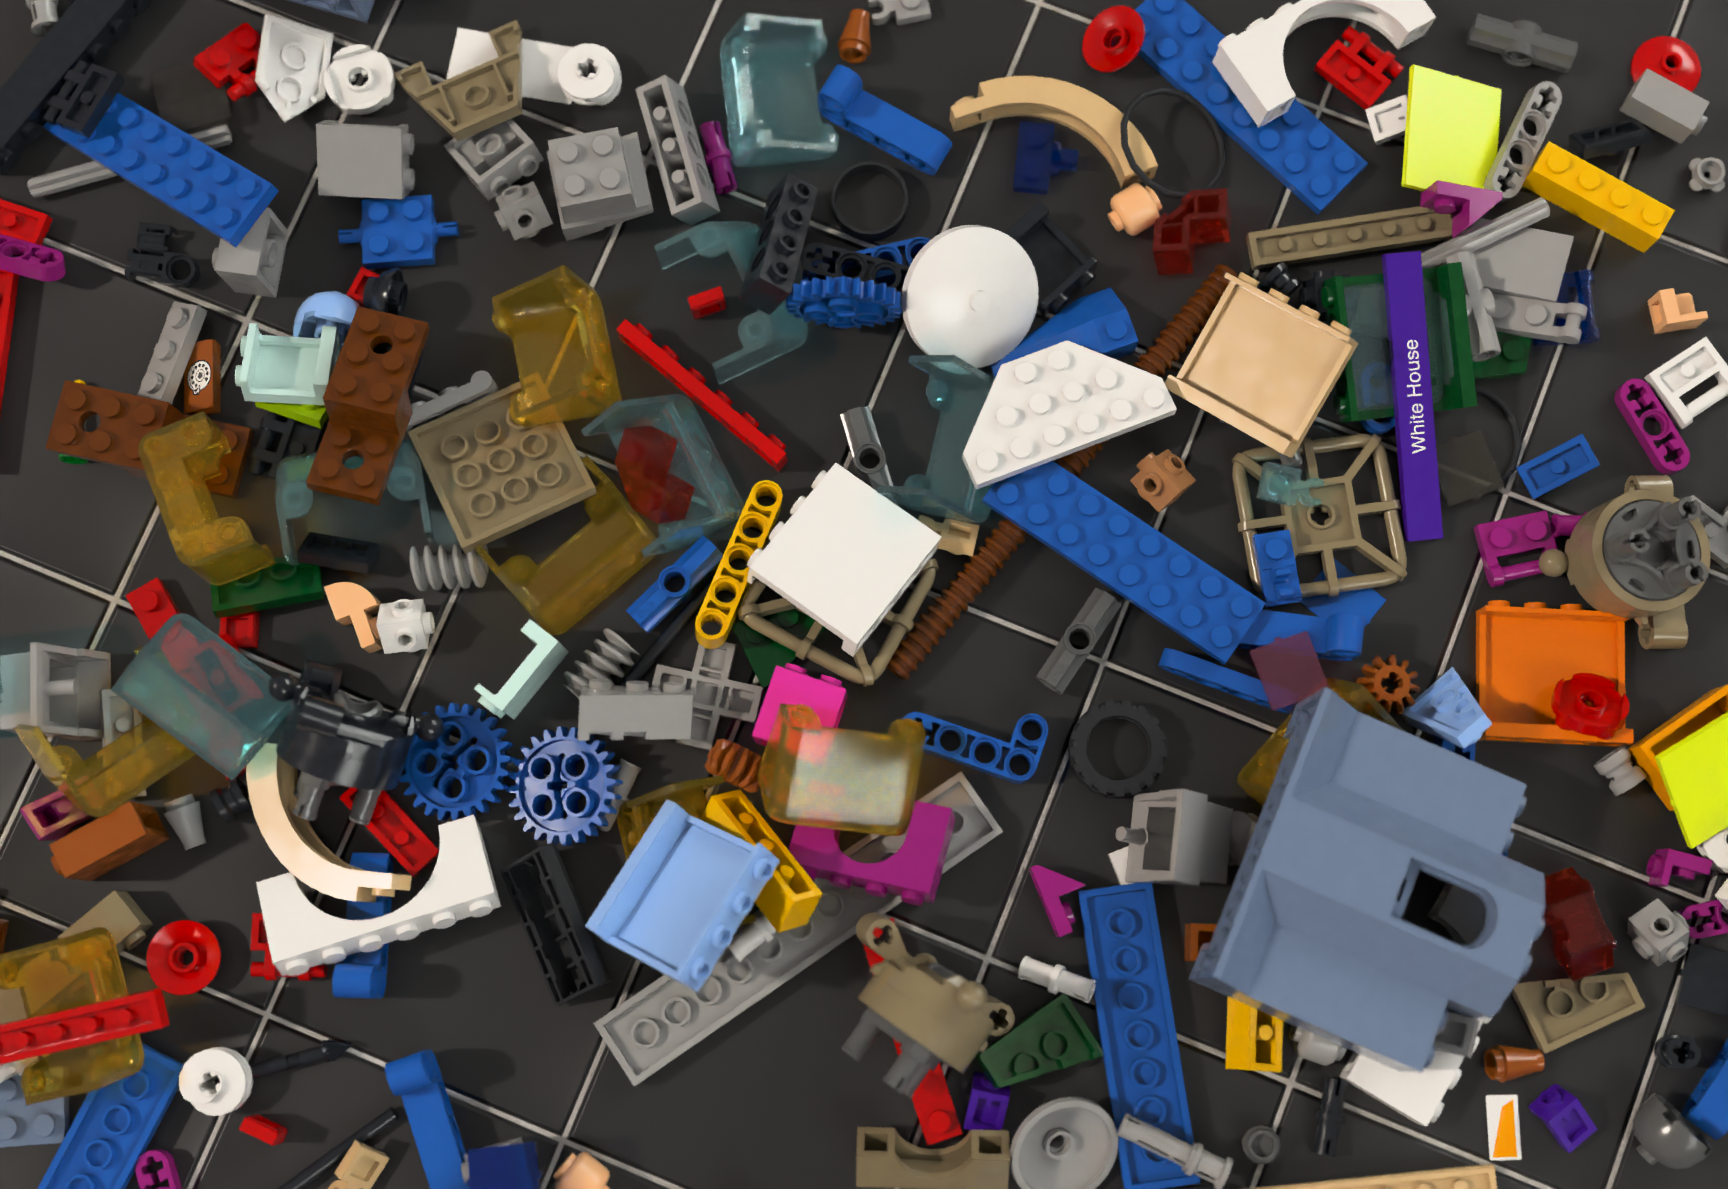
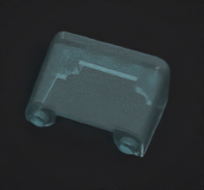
M745 13L723 38L720 58L732 162L735 166L751 168L830 158L837 152L838 134L834 131L831 124H821L818 109L814 64L825 53L827 47V39L822 29V20Z

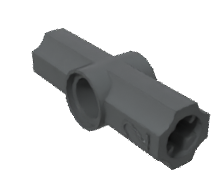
M1479 13L1476 14L1467 37V45L1501 54L1503 60L1513 66L1526 67L1535 64L1565 74L1571 69L1578 50L1577 42L1543 33L1541 27L1534 22L1518 20L1509 23Z
M860 406L840 414L858 478L899 506L886 463L885 452L881 447L870 407ZM866 455H874L880 462L876 467L868 469L860 464V460Z
M1095 588L1035 678L1050 690L1062 695L1122 604L1106 591ZM1074 633L1083 634L1087 638L1088 646L1082 650L1073 648L1069 642V636Z

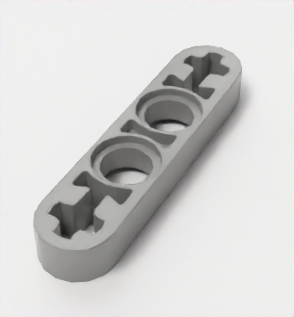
M1543 81L1526 93L1484 182V189L1502 192L1500 190L1501 183L1498 181L1504 178L1507 173L1511 174L1506 177L1503 187L1507 190L1503 191V199L1498 203L1509 200L1520 191L1561 105L1562 93L1553 82ZM1544 93L1546 95L1544 100L1547 104L1542 106L1539 109V111H1537L1535 109L1540 106L1543 100V97L1540 94ZM1525 119L1534 122L1537 130L1535 136L1528 135L1523 127ZM1511 148H1516L1521 152L1523 156L1521 165L1515 164L1510 159L1509 152Z

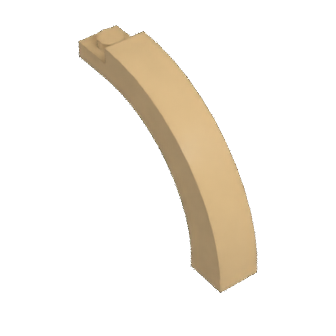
M1038 76L996 78L979 83L977 98L967 96L959 99L955 105L951 106L950 122L954 132L986 121L1011 116L1038 117L1065 125L1088 139L1103 154L1114 170L1121 189L1134 183L1142 182L1130 168L1121 146L1120 123L1124 114L1102 97L1077 85ZM1129 120L1127 125L1128 145L1136 164L1149 179H1152L1158 168L1157 161L1142 134Z
M247 742L246 780L254 817L261 834L272 852L294 876L322 893L351 901L376 903L377 896L395 897V889L410 891L412 879L410 875L367 871L355 867L333 854L316 835L309 821L301 818V815L296 816L293 814V809L298 800V797L293 794L298 783L297 768L279 757L276 752L277 744Z

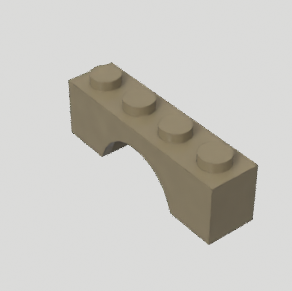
M857 1127L856 1187L1008 1189L1010 1167L1008 1130H970L962 1141L953 1146L941 1149H926L905 1141L899 1135L896 1128Z

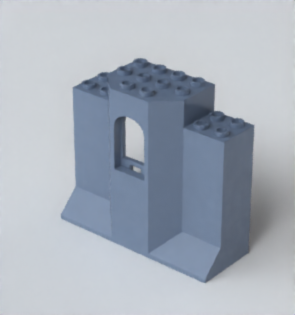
M1324 687L1297 703L1283 736V738L1289 740L1211 942L1202 944L1189 980L1397 1071L1422 1072L1424 1067L1427 1068L1433 1060L1435 1046L1432 1044L1437 1031H1441L1444 1028L1449 1011L1471 1018H1493L1500 1011L1505 999L1518 983L1520 976L1523 977L1530 967L1532 956L1529 955L1533 940L1539 938L1545 924V920L1542 918L1545 909L1544 873L1502 856V852L1505 853L1509 849L1514 837V832L1510 831L1514 819L1521 815L1526 805L1527 799L1523 794L1527 784L1360 713L1333 690ZM1419 870L1474 893L1482 899L1486 908V921L1480 936L1473 943L1459 945L1401 919ZM1403 880H1405V882H1404V884H1403V887H1402V890H1401V893H1400V895H1399L1398 901H1397L1396 898H1397L1398 892H1399V890H1400L1401 884H1402Z

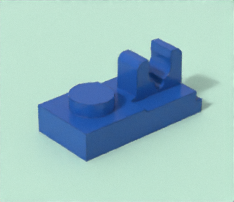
M1582 433L1516 468V471L1531 498L1535 500L1600 466V463Z
M1290 530L1253 535L1251 539L1262 597L1266 603L1264 607L1301 602L1302 594Z

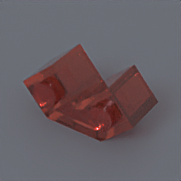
M1227 188L1191 190L1181 199V205L1169 215L1164 213L1154 222L1153 255L1158 275L1194 273L1195 244L1230 242L1232 213Z
M652 425L624 428L615 463L631 508L658 524L685 520L695 487L669 473L678 439Z
M1573 867L1544 877L1545 909L1542 918L1552 931L1554 957L1572 982L1614 967L1613 950L1616 949V942L1612 933L1607 929L1599 911L1591 883L1586 878L1582 879Z

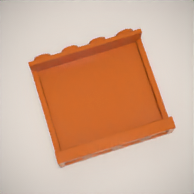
M1488 601V605L1476 611V701L1492 725L1482 733L1479 740L1621 747L1633 744V729L1626 728V720L1622 728L1615 732L1613 738L1603 740L1596 736H1588L1573 730L1561 729L1555 723L1556 715L1551 708V698L1558 681L1563 678L1564 681L1572 679L1573 674L1592 673L1605 677L1616 684L1614 690L1621 697L1623 696V693H1625V621L1629 619L1599 610H1583V605L1563 604L1560 605V609L1547 608V604L1543 602L1524 603V607H1510V601ZM1585 702L1587 706L1593 707V703Z

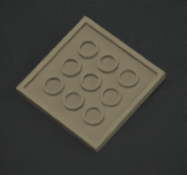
M538 373L408 431L465 554L597 494L596 488Z

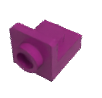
M1670 848L1656 849L1655 854L1650 856L1646 872L1650 876L1648 884L1655 887L1668 886L1670 875L1687 880H1695V876L1709 875L1713 860Z

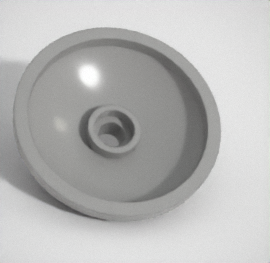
M1064 1097L1047 1102L1034 1110L1022 1122L1015 1133L1010 1148L1012 1175L1021 1189H1096L1109 1174L1117 1156L1118 1136L1116 1127L1106 1111L1088 1099Z

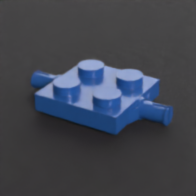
M432 195L406 196L404 199H363L362 220L359 229H339L338 239L340 244L361 243L362 264L366 269L435 264V247L438 238L459 236L458 221L437 223L434 217V199Z

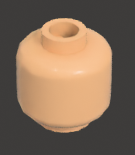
M1134 183L1111 198L1110 206L1112 212L1108 214V218L1117 232L1124 229L1127 234L1136 236L1158 222L1162 204L1153 189L1148 186L1144 187L1139 183Z
M572 1152L553 1175L557 1179L555 1189H611L606 1185L610 1177L609 1170L588 1152H581L577 1156Z

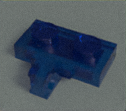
M1020 121L1013 184L1014 192L1047 195L1050 175H1058L1059 170L1076 171L1079 150L1061 148V143L1053 142L1055 124Z

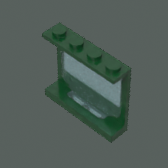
M1462 262L1424 268L1422 273L1433 412L1477 406ZM1383 273L1342 278L1341 275L1324 280L1325 286L1321 290V300L1324 308H1327L1329 322L1326 325L1330 326L1333 320L1352 330L1349 337L1359 343L1336 382L1337 394L1334 395L1333 405L1336 415L1340 416V423L1394 417Z

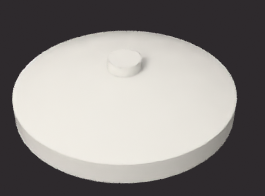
M963 225L938 234L922 247L906 273L901 298L906 328L913 341L925 354L950 367L975 369L991 365L1003 359L1024 339L1036 314L1038 281L1035 268L1027 252L1009 235L986 226Z

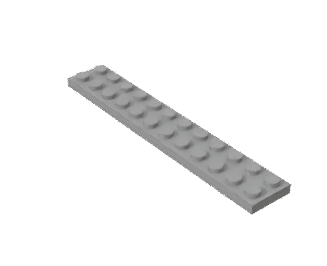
M962 771L918 800L952 808L955 824L942 874L1003 833ZM915 803L843 853L854 861L867 864L878 863L893 856L905 841ZM816 877L813 882L823 894L807 925L780 933L775 932L772 935L773 940L769 943L764 941L745 956L741 962L726 947L698 993L663 975L593 1024L633 1086H636L855 935L858 921L865 914L878 913L884 915L903 902L901 896L887 893L886 897H876L866 893L865 888L851 885L850 889H841L829 884V880ZM759 909L743 920L734 933L733 938L751 924V918L755 915L759 918L763 914L762 911Z

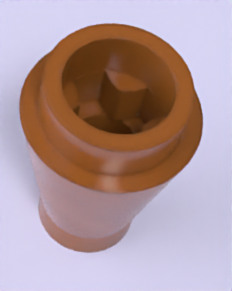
M853 9L850 12L848 22L837 44L840 57L849 63H862L871 53L870 14L863 9Z
M1494 1045L1492 1049H1487L1484 1053V1068L1487 1076L1491 1080L1497 1079L1500 1083L1533 1072L1543 1071L1545 1066L1544 1056L1540 1049Z

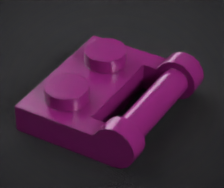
M1547 510L1478 524L1473 527L1486 578L1491 588L1504 585V581L1543 573L1538 565L1539 560L1501 567L1497 559L1536 550H1542L1543 553L1548 549H1557Z

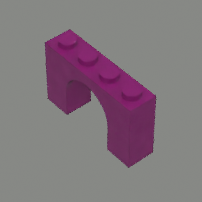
M809 778L789 851L812 881H815L816 877L829 880V884L841 889H850L851 885L865 888L866 893L876 897H886L887 893L901 896L902 901L912 905L921 906L923 902L934 904L955 824L952 808L916 801L907 835L901 848L884 861L871 864L860 863L847 857L840 850L839 835L850 799L845 785Z

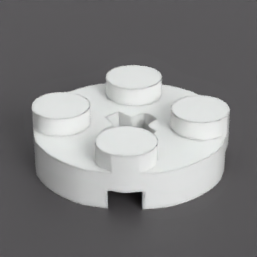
M357 44L339 50L332 57L334 61L330 64L329 69L326 67L324 72V86L333 103L341 108L345 114H370L391 103L394 97L393 90L396 80L394 70L385 55L372 50L370 46ZM362 73L364 77H368L365 84L359 87L351 85V82L356 80V74Z

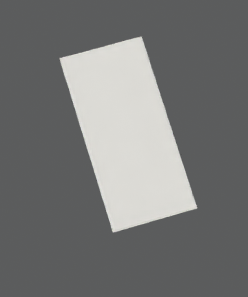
M458 28L446 80L498 58L489 33ZM522 39V97L571 105L572 100L567 98L558 80V65L562 56L572 47Z

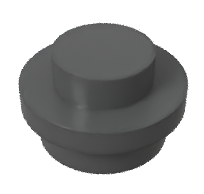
M1256 1125L1245 1132L1242 1138V1149L1246 1157L1252 1162L1267 1164L1273 1161L1279 1154L1280 1140L1276 1132L1264 1125Z

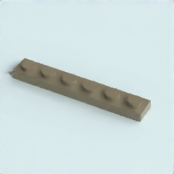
M1418 206L1248 232L1246 242L1252 270L1276 267L1281 262L1290 265L1453 239V213L1439 214L1434 212V209Z

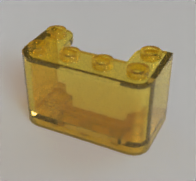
M204 411L154 430L141 439L138 447L139 457L176 555L183 564L208 583L217 586L276 564L270 547L267 544L260 545L253 538L250 528L245 521L235 516H227L221 519L218 517L205 481L222 474L219 468L220 459L224 454L233 451L227 436Z

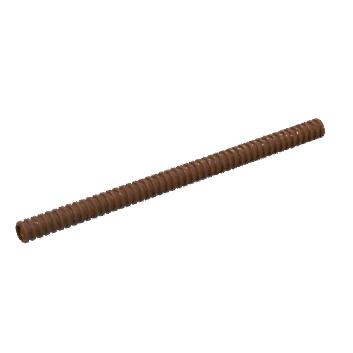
M1217 264L1214 268L1215 272H1211L1208 275V281H1203L1200 285L1201 289H1196L1193 293L1194 297H1189L1187 305H1183L1180 308L1181 313H1176L1173 316L1174 322L1169 321L1167 323V330H1161L1159 333L1160 338H1155L1152 342L1153 346H1148L1145 350L1146 354H1141L1138 358L1139 362H1134L1132 366L1163 378L1166 374L1165 370L1172 368V361L1177 362L1180 357L1179 353L1183 354L1187 349L1186 345H1191L1194 341L1193 337H1198L1200 329L1205 327L1230 282L1224 277L1226 272L1237 278L1238 274L1226 265ZM1110 439L1058 458L1055 463L1076 477H1080L1082 474L1081 469H1086L1089 466L1088 461H1093L1096 458L1095 452H1101L1103 449L1102 444H1108ZM1007 519L1005 521L1001 520L998 523L999 529H993L991 531L992 537H986L984 540L985 545L977 548L978 554L970 556L971 562H965L963 565L964 570L962 572L958 571L955 574L956 580L951 579L948 582L950 587L948 589L943 588L941 591L942 596L934 599V606L929 605L927 607L928 613L920 615L921 621L919 623L914 622L912 632L905 633L906 639L901 640L887 668L900 679L908 681L910 679L909 673L911 671L915 672L918 669L916 666L918 662L923 663L925 661L923 656L931 654V647L939 644V637L944 638L946 636L945 630L953 628L954 624L952 622L954 620L958 621L961 618L960 612L968 610L967 604L974 603V596L976 594L980 595L983 591L981 589L982 586L987 587L989 585L988 579L996 577V570H1001L1004 567L1003 561H1009L1011 559L1010 553H1016L1018 550L1017 545L1023 544L1025 542V535L1030 536V534Z

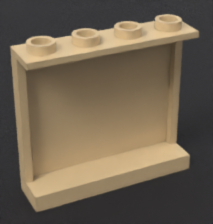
M1226 272L1224 277L1230 281L1178 375L1174 377L1169 374L1164 383L1167 389L1276 451L1293 458L1359 343L1349 337L1352 330L1333 320L1330 326L1318 321L1321 314L1303 304H1301L1298 310L1288 305L1287 303L1290 298L1279 291L1271 288L1267 294L1257 288L1260 282L1242 272H1240L1237 278Z

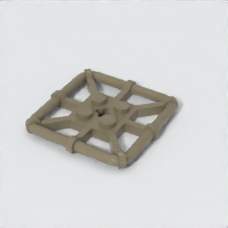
M1358 433L1316 440L1305 437L1298 450L1304 461L1307 481L1285 484L1255 463L1280 459L1275 449L1269 446L1253 448L1243 453H1237L1232 459V478L1240 523L1237 526L1239 534H1243L1250 579L1254 590L1257 592L1256 597L1263 601L1251 537L1256 535L1259 530L1284 527V530H1290L1295 558L1302 555L1321 554L1325 580L1300 584L1301 598L1326 594L1328 598L1337 597L1340 592L1382 587L1397 581H1403L1407 575V557L1398 511L1401 510L1400 500L1395 499L1387 452L1384 445L1380 442L1381 437L1375 433L1373 436ZM1363 448L1343 476L1319 479L1315 454ZM1372 454L1381 502L1356 505L1351 481ZM1246 473H1249L1278 494L1282 516L1254 520ZM1316 507H1320L1322 513H1328L1329 518L1324 520L1323 525H1318L1316 521L1311 519L1310 515L1315 512ZM1384 514L1392 559L1362 539L1358 516ZM1354 548L1384 569L1385 572L1337 578L1333 551Z
M931 558L916 576V578L920 577L900 614L889 611L881 622L892 628L871 665L867 662L862 646L854 655L857 668L814 646V642L824 627L816 620L806 637L801 639L762 618L763 616L791 609L806 613L785 598L755 604L766 586L757 578L744 593L737 613L739 619L745 621L753 630L796 652L795 656L801 660L807 658L850 682L863 684L864 687L874 685V680L878 679L886 669L905 633L911 632L914 626L913 619L931 589L939 567L936 559Z

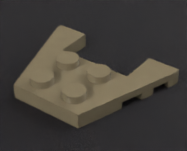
M517 20L488 32L498 58L436 85H432L423 62L420 61L394 73L399 86L457 141H461L522 114V31Z

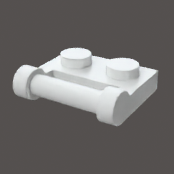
M1704 337L1644 377L1669 411L1672 422L1680 429L1690 425L1695 416L1728 396V365L1707 337ZM1714 375L1718 380V385L1685 406L1679 397Z

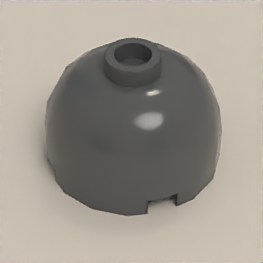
M1656 1092L1637 1110L1633 1120L1634 1134L1641 1144L1636 1149L1652 1166L1660 1162L1669 1169L1683 1170L1695 1166L1713 1151L1703 1135L1698 1133L1694 1136L1696 1132L1689 1125L1691 1123L1682 1117L1681 1113L1661 1095L1658 1096Z

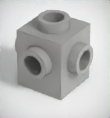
M534 181L523 186H511L495 198L500 210L494 212L503 232L508 229L510 230L514 240L531 238L538 234L540 229L553 224Z
M1659 898L1628 918L1627 934L1633 939L1632 944L1643 958L1648 959L1650 957L1657 966H1660L1667 960L1670 962L1678 960L1688 950L1690 931L1687 921L1677 911L1671 912Z

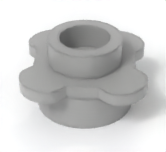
M1713 157L1703 160L1694 158L1689 163V169L1692 171V180L1689 182V186L1693 191L1699 192L1702 189H1711L1713 192H1720L1724 188L1725 182L1722 179L1725 176V167L1720 159ZM1705 172H1707L1710 175L1709 178H1706L1704 176Z

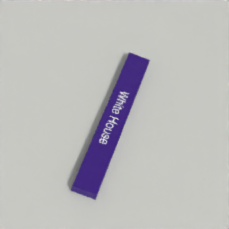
M1421 251L1389 253L1382 255L1404 541L1442 539L1443 526Z

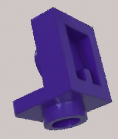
M974 1072L972 1090L964 1119V1129L1002 1130L1010 1098V1085L994 1088L985 1073Z
M1553 1084L1550 1088L1543 1091L1529 1105L1530 1111L1544 1121L1560 1147L1568 1153H1571L1597 1130L1577 1097L1557 1084Z

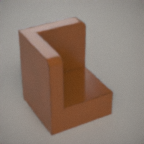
M1185 924L1184 961H1196L1202 944L1211 942L1217 924Z

